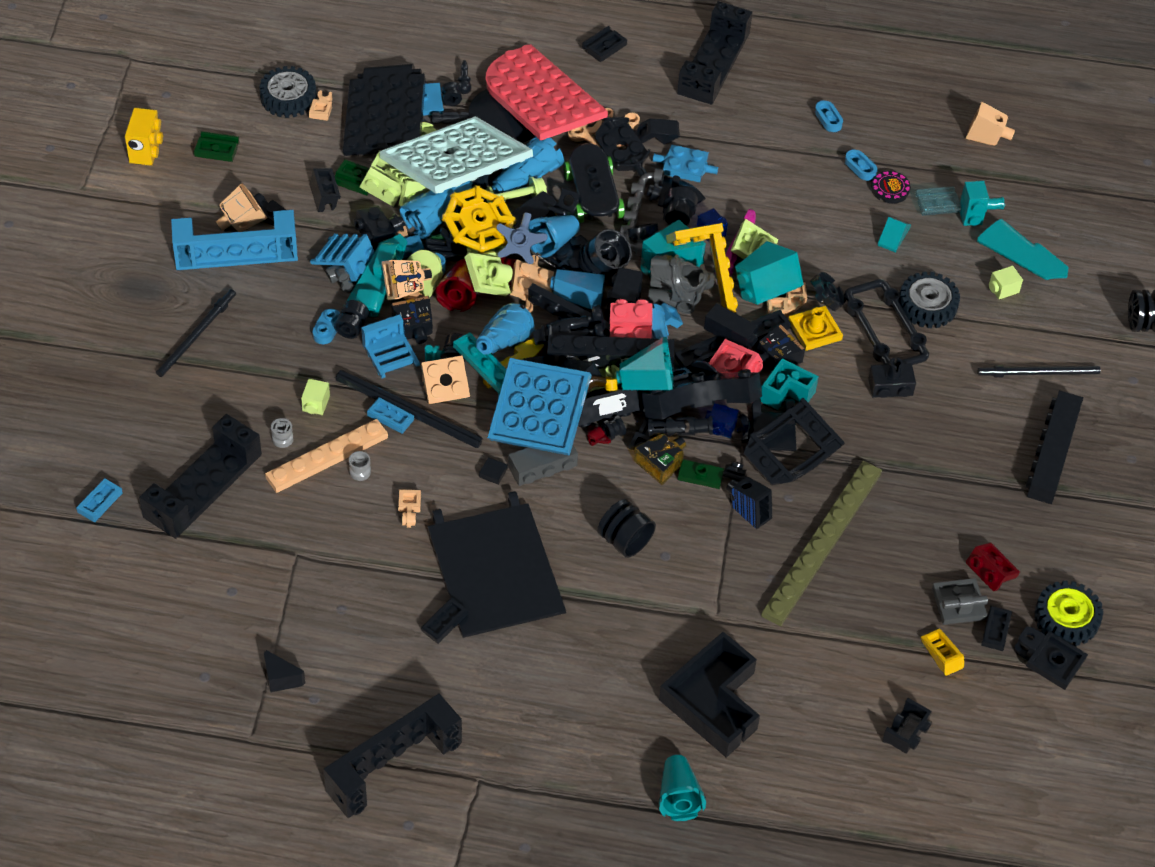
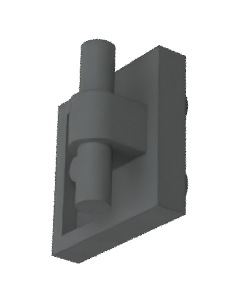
M976 578L933 583L932 590L943 625L986 620L987 612L984 604H988L987 595L981 596Z

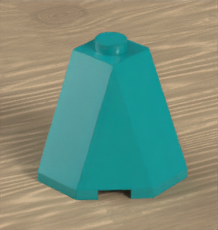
M662 337L620 363V369L616 371L618 384L622 383L623 390H673V371L667 337Z

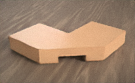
M806 283L795 290L785 293L786 298L775 297L766 301L767 315L781 310L786 318H788L807 301Z

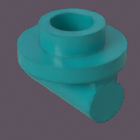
M425 346V362L441 359L442 350H439V346Z

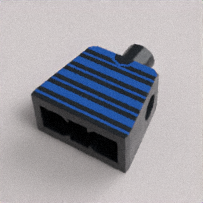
M745 477L740 482L731 480L728 483L726 489L732 494L733 508L754 528L758 529L772 519V490L750 477Z

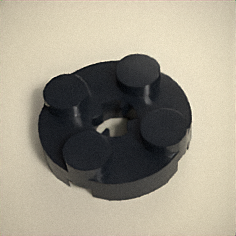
M821 272L810 280L817 292L815 297L820 304L825 303L831 310L836 311L846 302L844 293L840 286L835 287L833 277L825 272Z

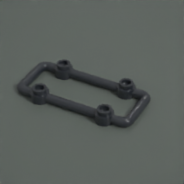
M882 279L846 289L844 296L848 302L847 312L850 316L856 317L874 347L872 355L876 361L882 362L883 365H889L890 348L886 344L880 343L862 312L864 303L860 299L854 298L853 295L879 287L884 291L883 301L887 306L894 308L910 335L909 345L911 349L920 352V355L903 359V364L912 363V365L927 361L929 358V351L925 346L927 338L924 334L917 333L899 302L900 292L897 289L891 288L887 281Z

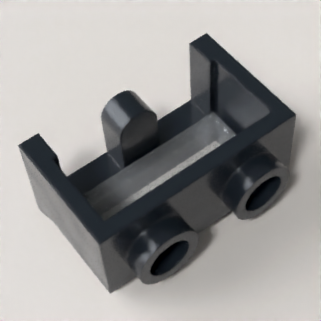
M907 698L901 714L897 713L892 727L886 728L882 742L888 743L906 754L910 749L915 750L921 740L919 735L921 732L926 734L932 724V721H930L932 711Z

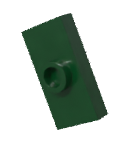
M683 459L678 480L720 489L724 468Z

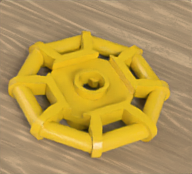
M477 185L462 192H453L450 195L446 211L442 215V221L446 223L454 238L453 241L456 244L460 243L477 250L478 253H484V251L502 245L506 246L508 243L507 239L496 227L501 223L506 227L513 228V225L516 224V218L512 216L506 205L505 197L502 195L498 196ZM474 196L475 198L469 201L465 200L466 198ZM481 197H483V198H485V199H487V200H490V201H492L493 203H491V202H489V203L483 202L484 199H482ZM456 205L462 207L460 213L454 212ZM498 206H499V208H500V210H501L503 216H501V215L499 214V212H498V210H497V207H498ZM476 215L484 218L482 222L476 220ZM454 221H459L462 227V230L460 232L457 226L455 225ZM468 234L472 239L478 238V242L465 237V235ZM493 235L496 238L494 240L485 242L486 237Z

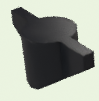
M444 228L440 229V233L447 241L446 245L449 250L467 247L460 243L456 244L453 241L454 238L451 232Z

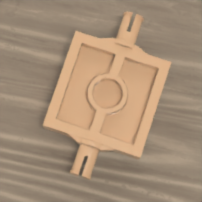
M532 255L534 259L533 264L516 259L513 265L510 295L519 297L526 302L525 308L530 313L533 312L534 305L528 301V288L534 283L552 293L550 285L551 277L554 275V271L538 266L539 257L536 256L535 258V255Z

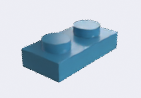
M104 478L76 507L77 512L95 523L123 494L122 488Z

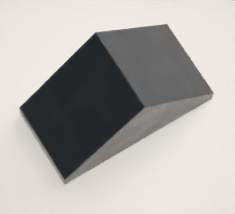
M267 650L264 652L270 692L301 687L305 684L304 670Z

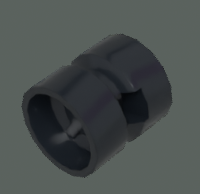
M348 300L334 323L336 332L348 339L357 338L369 316L368 308L360 301Z

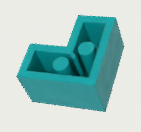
M781 359L762 385L761 402L776 410L781 407L787 397L798 402L804 398L809 402L816 392L819 376L787 360Z

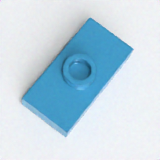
M380 397L367 411V416L377 419L380 423L401 434L414 421V415Z

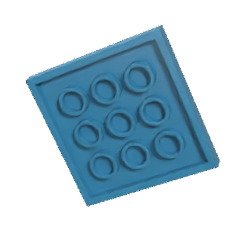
M510 358L487 438L491 441L570 456L592 375L590 372Z

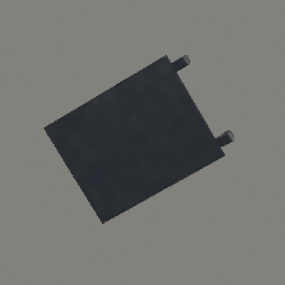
M516 491L508 493L509 508L444 522L442 510H433L434 525L428 526V531L449 597L455 599L468 609L469 612L458 624L462 638L566 613L529 503L520 505Z

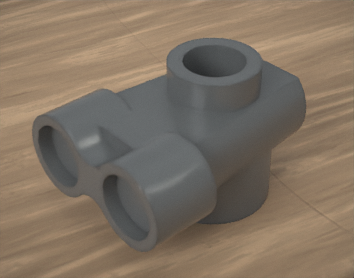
M331 265V267L325 269L331 284L339 281L344 292H350L353 289V285L349 280L350 275L344 266Z

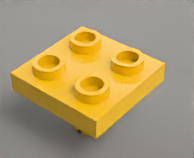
M826 306L816 307L788 318L791 328L801 345L805 348V351L841 341L843 338L841 330Z

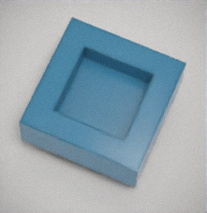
M666 303L660 305L663 307L666 315V325L679 328L683 322L677 309Z

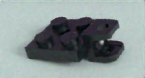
M1028 626L1023 630L1014 647V651L1028 661L1026 667L1066 690L1088 656L1087 653L1049 631L1045 636V634L1035 628ZM1057 657L1060 658V659H1061V660H1060V663H1061V664H1057V663L1053 662L1052 658H1053V659H1056Z

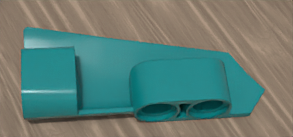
M1003 219L993 223L977 238L978 243L1045 280L1068 277L1069 267L1041 244L1031 243Z
M401 234L380 242L347 301L357 300L363 303L369 310V317H377L379 315L386 295L382 261L402 260L408 242Z

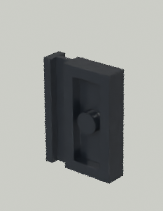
M607 26L584 41L582 49H586L591 56L602 62L625 47L627 39L615 30L612 31L610 26Z

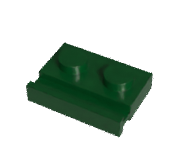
M201 131L194 155L195 157L233 162L237 146L240 143L239 137Z
M344 160L336 171V183L338 186L367 196L368 192L360 188V185L369 168Z

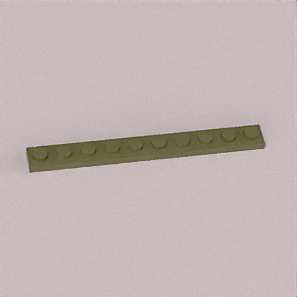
M865 461L861 463L762 611L761 617L782 626L881 476L882 469Z

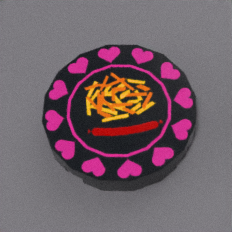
M884 171L874 177L871 189L877 199L880 200L881 198L885 200V203L897 204L907 198L911 186L907 177L901 173Z

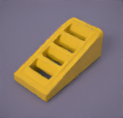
M940 628L921 636V641L946 676L964 668V655ZM939 639L941 640V641H939V642H937V643H934V644L932 643V642H934V641H936V640H939Z

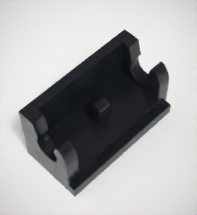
M313 169L310 187L317 211L323 212L326 204H331V209L334 210L341 196L333 169Z

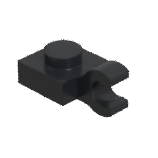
M257 193L253 197L267 216L265 221L274 226L273 211L286 209L274 200L268 203L262 194Z

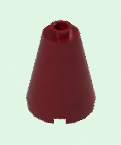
M465 259L459 260L438 283L436 288L438 302L450 311L457 309L460 312H464L470 309L476 300V292Z

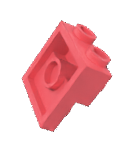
M623 299L611 303L610 337L652 338V303H649L647 300H637L636 303H628V301Z
M727 339L723 341L709 362L719 373L738 372L743 369L760 373L763 367V361L757 352Z

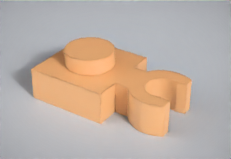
M321 90L318 92V100L313 99L309 118L328 121L332 110V92H329V95L326 97L322 96Z

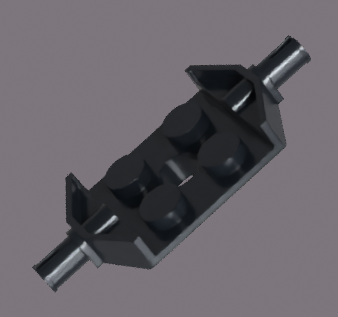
M608 116L601 119L603 122L595 133V139L605 151L607 157H611L617 171H636L640 177L647 172L642 166L650 154V149L647 151L628 123L629 118H610ZM622 144L627 149L619 150L617 148V145Z

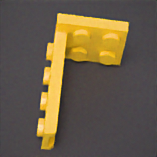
M722 223L675 231L666 235L667 243H674V246L691 242L690 239H693V242L709 239L721 305L736 313L738 304L732 292L734 282L732 277L729 276L730 261L725 255L726 240L721 234L724 231Z

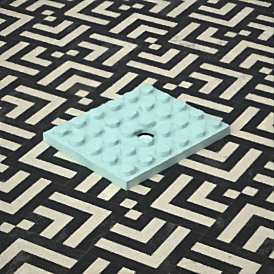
M476 116L379 151L380 159L435 194L442 193L444 190L452 187H458L462 183L476 180L480 176L492 174L496 170L507 168L509 165L523 162L525 159L533 157V150Z

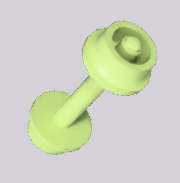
M532 176L529 177V187L496 195H502L505 197L504 200L529 194L533 198L542 191L547 193V186L543 178H534ZM491 186L486 188L487 191L494 193Z

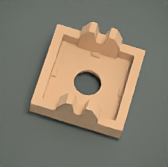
M463 356L421 363L422 380L428 404L470 397ZM449 374L452 377V382L449 386H444L440 383L441 375Z

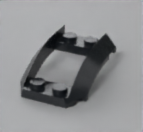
M802 398L798 404L792 409H788L772 423L756 433L750 434L744 455L770 485L793 482L807 474L841 448L845 442L815 409ZM797 423L820 450L799 466L788 471L765 444Z

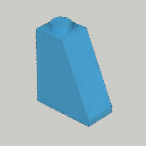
M557 269L556 276L551 277L550 288L554 289L555 295L571 303L592 309L594 305L600 304L601 306L605 275Z

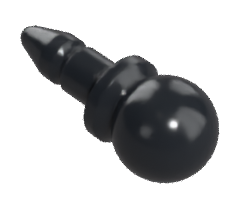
M463 60L458 84L461 87V94H468L472 88L470 84L471 78L468 77L467 62Z

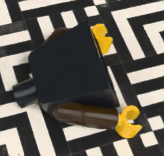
M565 358L560 365L563 368L590 372L592 376L587 393L594 387H605L607 391L618 389L617 379L602 377L594 362Z

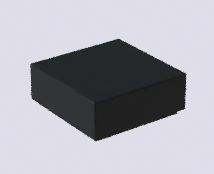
M488 457L479 472V477L499 485L508 469V465Z

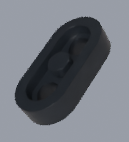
M650 223L628 228L627 230L629 237H633V240H640L655 235L659 228L658 223Z

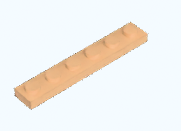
M375 419L265 473L266 479L274 491L278 493L349 458L356 451H363L387 439L388 433L381 423Z

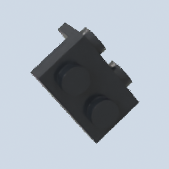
M379 205L357 210L354 226L362 236L367 234L374 250L376 249L377 241L390 239L395 236V229Z

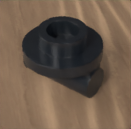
M731 461V464H726L723 477L741 481L745 478L747 470L743 468L744 464Z

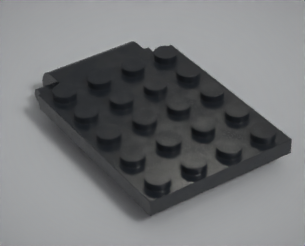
M413 63L365 67L363 73L357 75V79H350L343 143L344 156L378 154L379 151L422 135L426 78L425 74H422L421 69H415Z

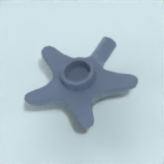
M524 213L521 225L517 229L506 227L503 224L497 225V230L508 241L506 247L498 252V257L503 258L510 254H519L528 264H533L534 259L531 256L530 248L535 244L546 241L548 236L547 234L529 232L531 214Z

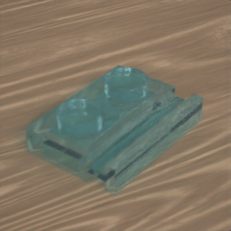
M954 186L916 190V197L918 198L922 216L957 213L961 210V204L957 193H955Z

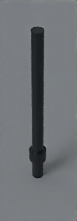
M230 289L223 298H219L214 303V308L156 371L159 377H163L219 313H223L228 308V303L236 296L234 290Z
M994 365V367H981L977 370L978 376H994V378H1003L1004 375L1100 374L1101 372L1100 366L1004 367L1003 365Z

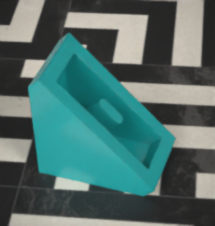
M888 217L878 241V246L896 253L910 230L911 224L894 217Z

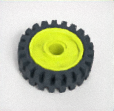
M1062 581L1061 585L1059 582H1054L1053 586L1051 584L1048 585L1041 592L1035 607L1034 618L1038 629L1042 628L1041 633L1045 635L1050 631L1070 644L1073 642L1074 646H1079L1081 642L1083 644L1087 643L1089 639L1094 638L1102 622L1103 609H1101V601H1098L1099 597L1096 594L1092 595L1093 590L1090 588L1085 591V585L1083 584L1077 587L1074 581H1071L1070 585H1068V581Z

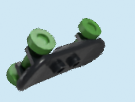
M585 143L575 147L570 154L569 161L564 162V175L566 181L574 180L576 192L581 195L575 212L578 222H584L585 214H588V219H593V216L612 217V214L616 212L618 219L624 218V203L622 198H618L613 179L611 157H607L605 151L594 144Z

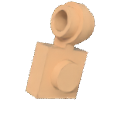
M399 490L398 512H403L402 526L411 528V526L416 525V513L412 512H420L421 490Z

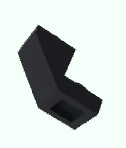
M650 118L634 126L635 134L642 143L656 137L665 145L680 137L679 122L677 120Z

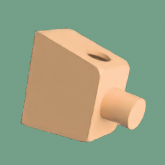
M981 102L969 126L966 139L995 146L1000 137L1011 141L1015 130L1006 127L1008 119L1006 114Z

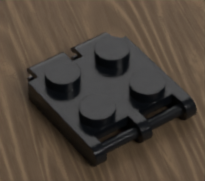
M582 235L573 236L552 256L544 259L554 263L557 266L556 269L567 270V267L570 271L583 272L578 256L580 249L588 240Z

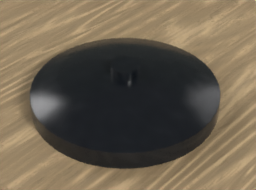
M487 89L480 92L472 100L469 106V118L476 116L521 143L535 137L533 133L496 101Z

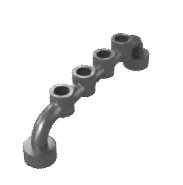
M655 169V172L642 175L638 183H632L631 194L635 195L628 198V208H631V211H625L624 222L627 225L621 226L620 233L626 237L630 243L631 250L636 251L638 256H642V244L645 240H637V243H633L631 241L633 237L628 236L627 229L635 227L637 223L638 211L641 208V199L645 192L646 182L654 180V183L657 182L658 185H662L664 169Z

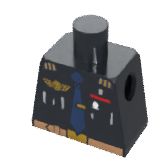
M425 296L391 303L392 317L401 315L403 319L406 339L415 338L416 343H425L428 340L427 335L433 333L430 297Z
M781 324L758 342L757 353L763 361V366L767 365L771 371L775 369L781 359L795 365L803 362L805 348Z

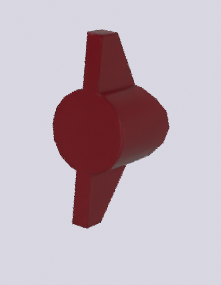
M593 424L588 426L587 435L591 446L597 443H611V440L605 435L601 427H595Z

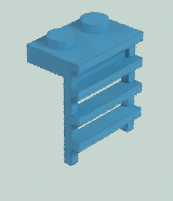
M334 233L332 237L329 236L326 245L315 259L310 260V263L313 265L344 266L350 275V280L358 282L375 251L367 234H363L362 237H358L357 234H353L352 237H349L348 234H343L342 237H339L338 234Z
M401 315L389 317L362 327V345L381 378H385L386 372L413 363L416 367L420 366L418 358L404 335ZM401 346H405V347H403V348H400V349H397V350L388 352V353H386V354H383V355H380V356H377V357L375 356V355H378V354L387 352V351H389V350H392V349H395V348H398V347H401ZM408 354L410 355V356H408V357H405V358H402V359H399V360H396V361H393V362H390V363H387V364H384V365H381V366H380V364H382V363H385V362H388V361H391V360H394V359L403 357V356L408 355Z

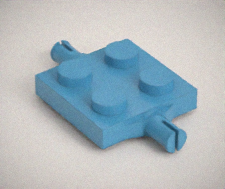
M671 145L666 156L655 153L653 156V162L664 164V175L671 177L677 175L681 179L700 182L706 172L717 175L719 168L707 165L709 152Z

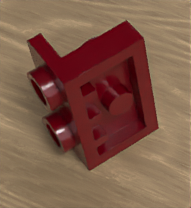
M991 542L976 546L966 560V564L992 591H997L1003 582L1016 579L1020 574V571Z

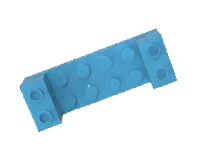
M294 210L273 211L275 229L195 236L192 218L171 219L176 270L298 261Z

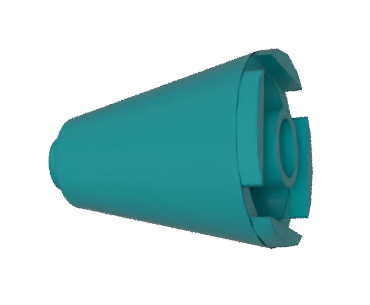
M672 755L664 763L659 810L664 817L666 814L673 821L694 819L698 816V812L701 809L705 810L706 797L687 758L682 755Z

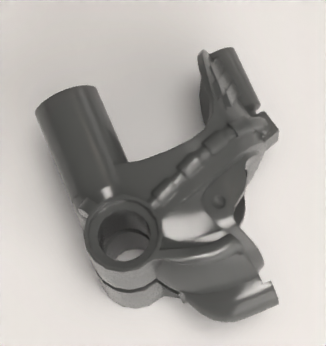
M672 255L654 256L651 259V283L648 302L652 303V305L666 303L681 313H693L696 304L701 300V294L704 290L713 287L715 275L713 273L708 274L704 264H701L700 267L695 266L680 258L679 255L674 257Z

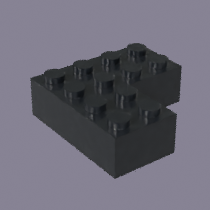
M722 632L660 686L659 701L727 758L740 746L741 741L747 740L758 729L760 715L733 693L754 674L757 659L725 632Z

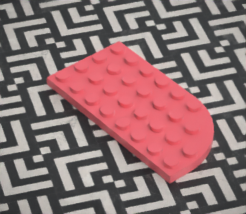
M531 44L506 51L505 54L494 60L487 69L486 87L490 95L540 141L608 117L607 110Z

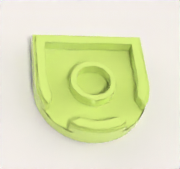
M419 250L414 252L407 261H420L421 269H431L432 279L423 281L424 290L418 291L424 296L431 297L443 276L441 259L431 251Z

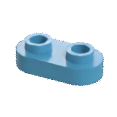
M819 101L816 104L815 115L823 127L830 132L840 131L843 125V118L835 106L829 101Z
M850 150L846 153L845 164L859 178L866 181L874 179L877 174V166L863 152Z
M326 309L321 313L313 328V339L316 343L328 344L333 340L337 333L334 329V323L340 314L338 310Z

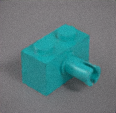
M984 181L965 182L958 208L963 226L983 225L987 210L1004 209V198H989Z

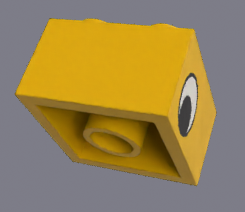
M133 109L125 134L129 163L152 166L154 159L158 158V146L163 142V133L160 132L161 119H158L157 110Z

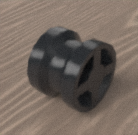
M448 82L443 85V102L448 106L458 105L462 101L460 85L456 82Z
M618 415L610 421L605 420L601 422L602 430L611 441L616 436H624L626 434L625 424Z

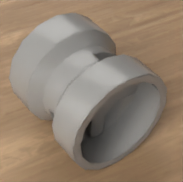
M279 418L271 424L272 442L276 447L286 448L293 443L292 423L288 419Z
M363 451L352 453L349 457L350 476L354 480L364 481L371 474L370 456Z

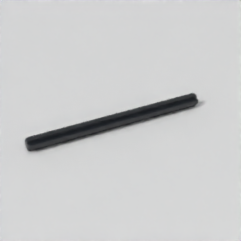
M339 370L336 375L338 382L375 400L380 397L414 415L415 419L475 448H479L482 444L481 436L344 370Z

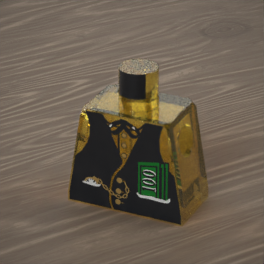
M661 434L635 448L634 462L663 485L681 466L684 455L682 449L686 447V442L680 436L672 441L665 434Z

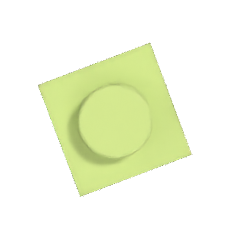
M1014 266L992 272L989 288L998 299L1020 293L1023 279Z
M308 379L301 398L302 411L323 415L330 397L328 382Z

